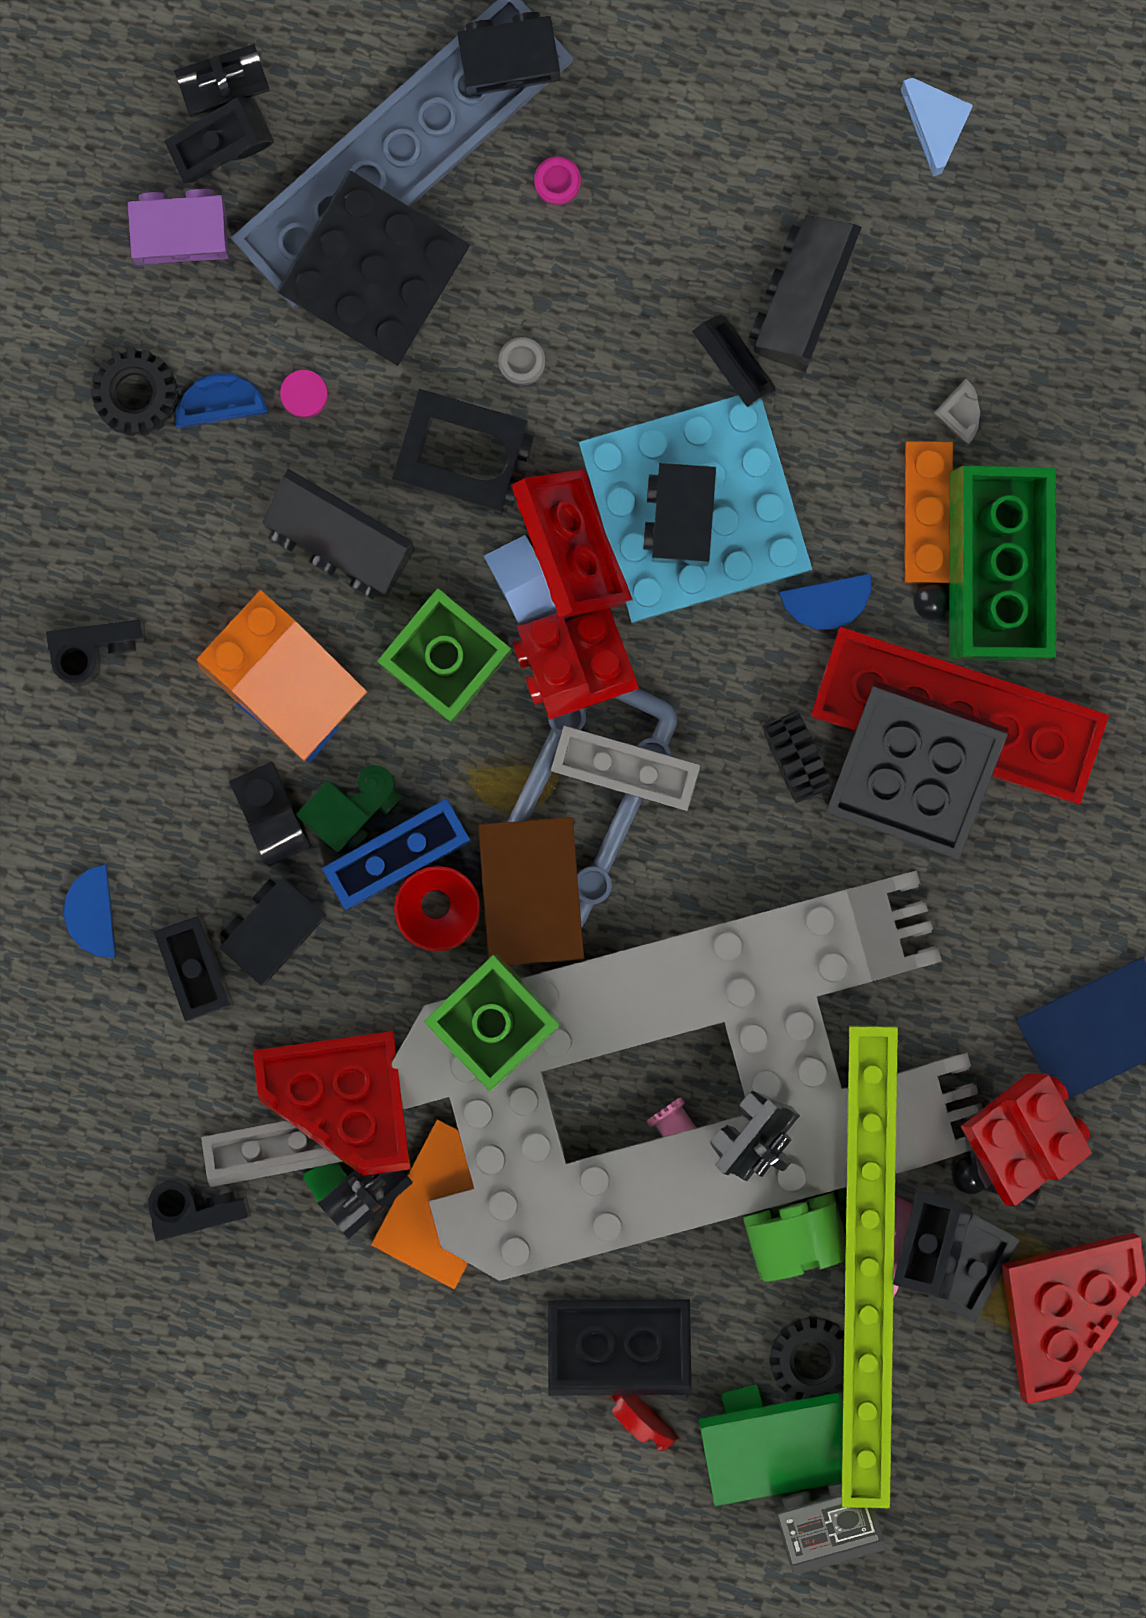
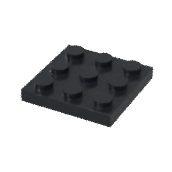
M348 170L276 292L398 366L469 249L470 244L353 171Z
M874 681L829 799L826 813L960 859L1006 741L1009 728Z

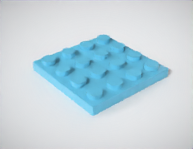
M735 396L579 442L605 533L633 599L626 602L631 623L812 571L762 400L746 407L741 398ZM659 463L716 467L710 560L708 566L652 562V550H643L645 521L655 522L656 503H647L649 474L658 475Z

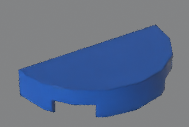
M214 373L196 380L193 386L184 393L180 404L176 408V428L269 414L262 394L250 382L234 374Z
M871 574L782 591L778 594L785 611L798 623L808 626L813 630H835L850 624L864 610L871 594Z
M104 864L88 869L73 882L65 897L63 916L68 933L80 948L95 956L117 958L108 866Z

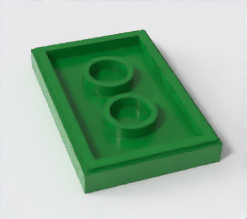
M839 1393L699 1419L715 1506L810 1489L842 1481L843 1408Z

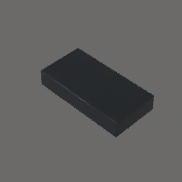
M721 314L704 321L692 331L746 407L764 400L776 391L775 385L724 315L722 316Z

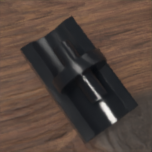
M255 44L174 70L190 117L220 108L237 97L250 98L270 91Z
M751 1091L739 1105V1111L750 1121L744 1130L740 1133L735 1127L726 1125L719 1129L710 1141L711 1146L720 1157L715 1166L723 1174L729 1175L731 1173L745 1181H748L754 1172L763 1177L771 1165L780 1171H785L791 1161L783 1151L792 1139L786 1133L800 1117L791 1106L774 1101L764 1094Z
M355 1170L317 1204L349 1239L407 1189L413 1181L403 1170L363 1176Z

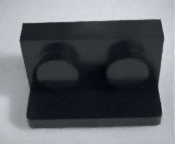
M971 1213L949 1301L926 1294L923 1295L975 1323L1003 1272L1002 1264L1008 1263L1020 1239Z

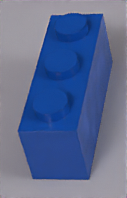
M445 799L328 864L322 870L344 909L348 911L406 879L415 871L429 866L467 845L471 840L448 799Z

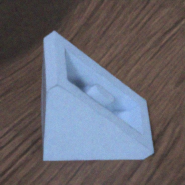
M915 78L904 80L900 90L934 177L942 174L973 105Z
M526 535L484 556L519 626L557 613L539 560Z

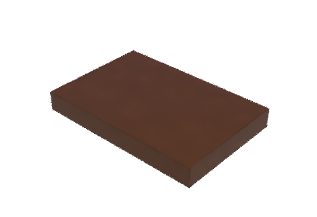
M573 817L478 824L488 958L498 954L507 965L584 959Z

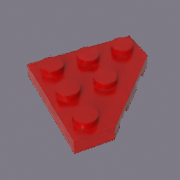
M394 1031L253 1051L257 1095L261 1103L363 1176L411 1169L398 1068H392L391 1064L397 1054Z
M1132 1232L1002 1264L1021 1400L1031 1404L1071 1394L1082 1379L1079 1375L1094 1351L1099 1353L1119 1324L1120 1321L1117 1320V1317L1131 1296L1136 1298L1146 1283L1140 1236Z

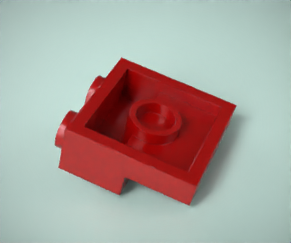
M610 608L599 610L565 622L564 618H559L558 613L517 627L521 640L512 642L521 669L531 667L533 676L527 677L525 680L534 705L543 702L549 720L639 689Z
M1027 1073L961 1126L1005 1206L1018 1205L1048 1179L1060 1180L1092 1154L1086 1143L1090 1139L1088 1127L1081 1119L1070 1114L1064 1103L1069 1098L1066 1087L1060 1080L1050 1077L1049 1074Z

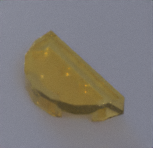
M534 765L469 769L467 772L472 789L483 803L499 812L512 813ZM551 772L535 809L551 796L559 782V773Z

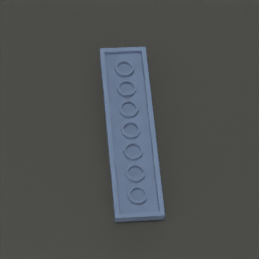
M497 0L474 21L493 20L494 25L513 22V16L532 11L522 0ZM457 35L231 237V240L277 290L348 170L353 171L411 207L549 83L468 97ZM555 38L561 73L573 62V57ZM283 297L294 310L299 307L295 303Z

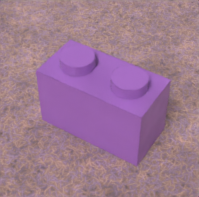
M214 190L186 191V198L167 199V194L162 192L143 193L139 195V201L128 202L131 258L135 265L229 259L226 204L222 195L214 196Z

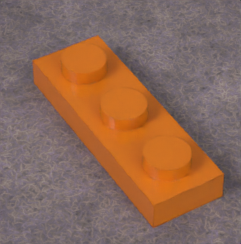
M905 442L904 584H949V472L953 471V442Z

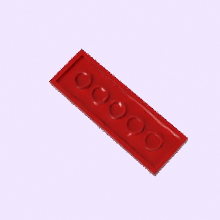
M839 627L813 705L811 718L855 732L874 681L1008 727V735L992 777L1076 805L1081 804L1109 718L1108 714Z

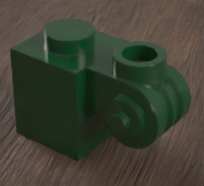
M372 765L361 771L358 776V786L362 792L357 796L344 795L327 780L296 816L337 853L341 854L346 848L352 852L359 848L371 834V831L365 826L377 813L385 818L403 798L395 788L393 776L384 767Z

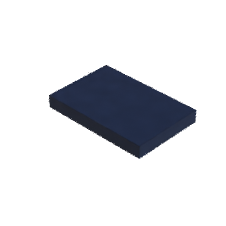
M1140 957L1015 1019L1041 1074H1049L1050 1077L1060 1080L1068 1091V1099L1146 1062V961L1144 957Z

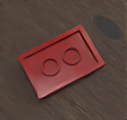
M585 469L524 478L511 485L518 503V509L523 516L534 547V553L539 560L550 591V597L555 604L559 618L619 607L633 600L605 533Z

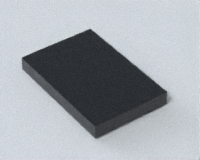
M690 1299L548 1300V1396L692 1394Z

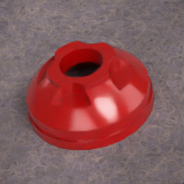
M442 865L426 866L409 875L400 885L394 902L395 920L404 937L419 948L435 952L450 950L466 941L477 926L481 910L479 896L469 878L454 868ZM435 890L445 893L450 900L448 911L443 916L437 918L428 916L421 908L423 897L428 892Z

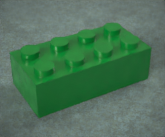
M962 466L949 472V660L1041 662L1056 658V468Z

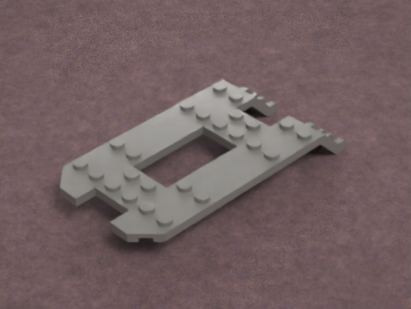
M917 870L522 978L524 983L560 1019L563 1025L498 1087L490 1092L423 1022L445 1000L424 1005L391 1063L392 1068H398L403 1109L450 1097L474 1186L473 1189L429 1201L441 1247L501 1281L847 1187L848 1087H841L817 996L942 962L939 948H936V946L919 950L916 954L904 957L900 943L901 938L912 935L917 937L931 933V930H933L931 920L897 929L895 925V920L927 912L926 902H915L905 905V908L892 911L887 893L901 890L902 892L919 887L921 883ZM725 1022L745 1097L749 1092L755 1091L764 1094L774 1101L791 1106L800 1115L786 1133L792 1139L783 1151L791 1161L785 1171H780L771 1165L763 1177L754 1172L748 1181L731 1173L729 1175L723 1174L715 1166L720 1157L710 1144L711 1139L719 1129L726 1125L735 1127L741 1133L750 1122L744 1115L567 1163L542 1072ZM968 1053L940 1059L897 1073L895 1174L971 1151L972 1146L966 1136L954 1138L950 1122L962 1118L964 1120L972 1118L983 1109L982 1103L947 1111L945 1104L979 1094L977 1085L969 1083L955 1087L956 1090L942 1093L937 1077L950 1072L954 1074L969 1070L971 1064Z

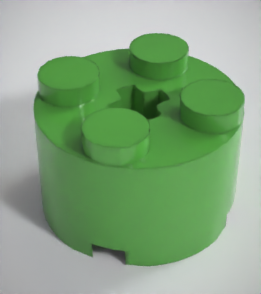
M834 1191L808 1197L807 1202L799 1203L797 1200L771 1207L772 1214L770 1209H765L743 1216L756 1269L759 1272L760 1280L763 1282L803 1275L806 1270L818 1266L819 1269H824L845 1261L846 1233Z

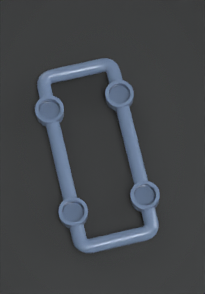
M641 689L614 697L659 719L651 738L643 740L637 747L671 756L668 745L678 722L677 714L672 705ZM584 708L551 720L548 718L551 730L508 822L527 821L530 819L552 772L551 768L563 726L581 730L586 721ZM627 793L624 794L591 867L584 868L577 874L581 927L587 921L593 905L603 902L611 892L612 883L608 873L643 800L641 797Z

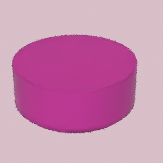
M559 156L548 158L536 169L534 175L535 190L538 196L548 204H567L577 196L580 190V172L577 166L567 158Z
M298 370L285 378L281 386L280 397L285 409L291 415L306 419L318 415L325 408L328 400V390L325 382L318 374L309 370Z

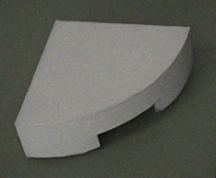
M965 379L933 415L967 446L973 440L979 427L980 404L974 387Z

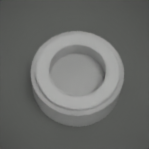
M517 337L511 339L502 347L499 353V369L503 377L512 384L520 386L532 384L540 378L545 369L543 349L536 341L530 338Z

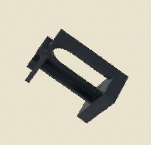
M419 389L393 473V483L410 489L416 487L494 510L495 514L502 516L505 505L513 507L516 497L511 485L520 480L513 478L518 460L527 462L534 440V435L526 433L528 420ZM433 418L486 433L500 439L508 452V463L504 471L494 479L478 480L420 463Z

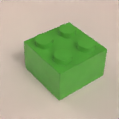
M437 588L377 662L383 669L453 725L510 656L512 650Z
M498 954L492 955L423 1021L489 1092L498 1087L563 1025L560 1019Z

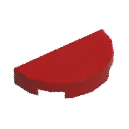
M609 1395L617 1404L612 1409L613 1415L640 1442L646 1443L651 1439L657 1444L656 1450L665 1451L680 1439L638 1395Z

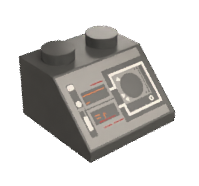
M842 1481L828 1485L829 1493L811 1498L809 1491L782 1498L783 1506L774 1508L794 1576L887 1550L874 1508L842 1507Z

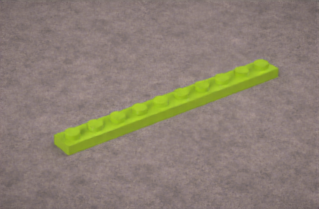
M849 1025L842 1507L890 1508L897 1026Z

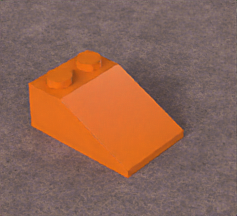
M261 590L196 659L199 669L303 761L312 754L329 733L367 694V691L315 639Z

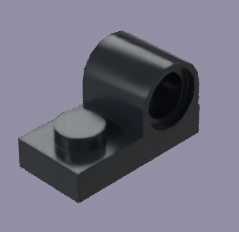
M237 97L164 140L183 183H193L229 161L242 160L265 150L274 143V139L255 98Z
M140 619L46 631L48 650L50 651L51 665L54 673L62 681L72 686L81 687L90 684L97 678L100 672V647H108V654H123L137 651L136 643L147 642L145 623ZM76 650L84 651L88 657L86 670L77 676L69 675L65 669L67 656Z
M272 761L229 781L248 822V828L256 847L268 867L312 848Z
M169 1179L157 1185L151 1191L148 1200L155 1240L157 1242L248 1218L251 1216L247 1197L236 1199L234 1191L206 1198L208 1207L200 1209L197 1195L191 1185L180 1179ZM167 1189H175L183 1194L185 1207L181 1214L171 1215L163 1210L161 1197Z

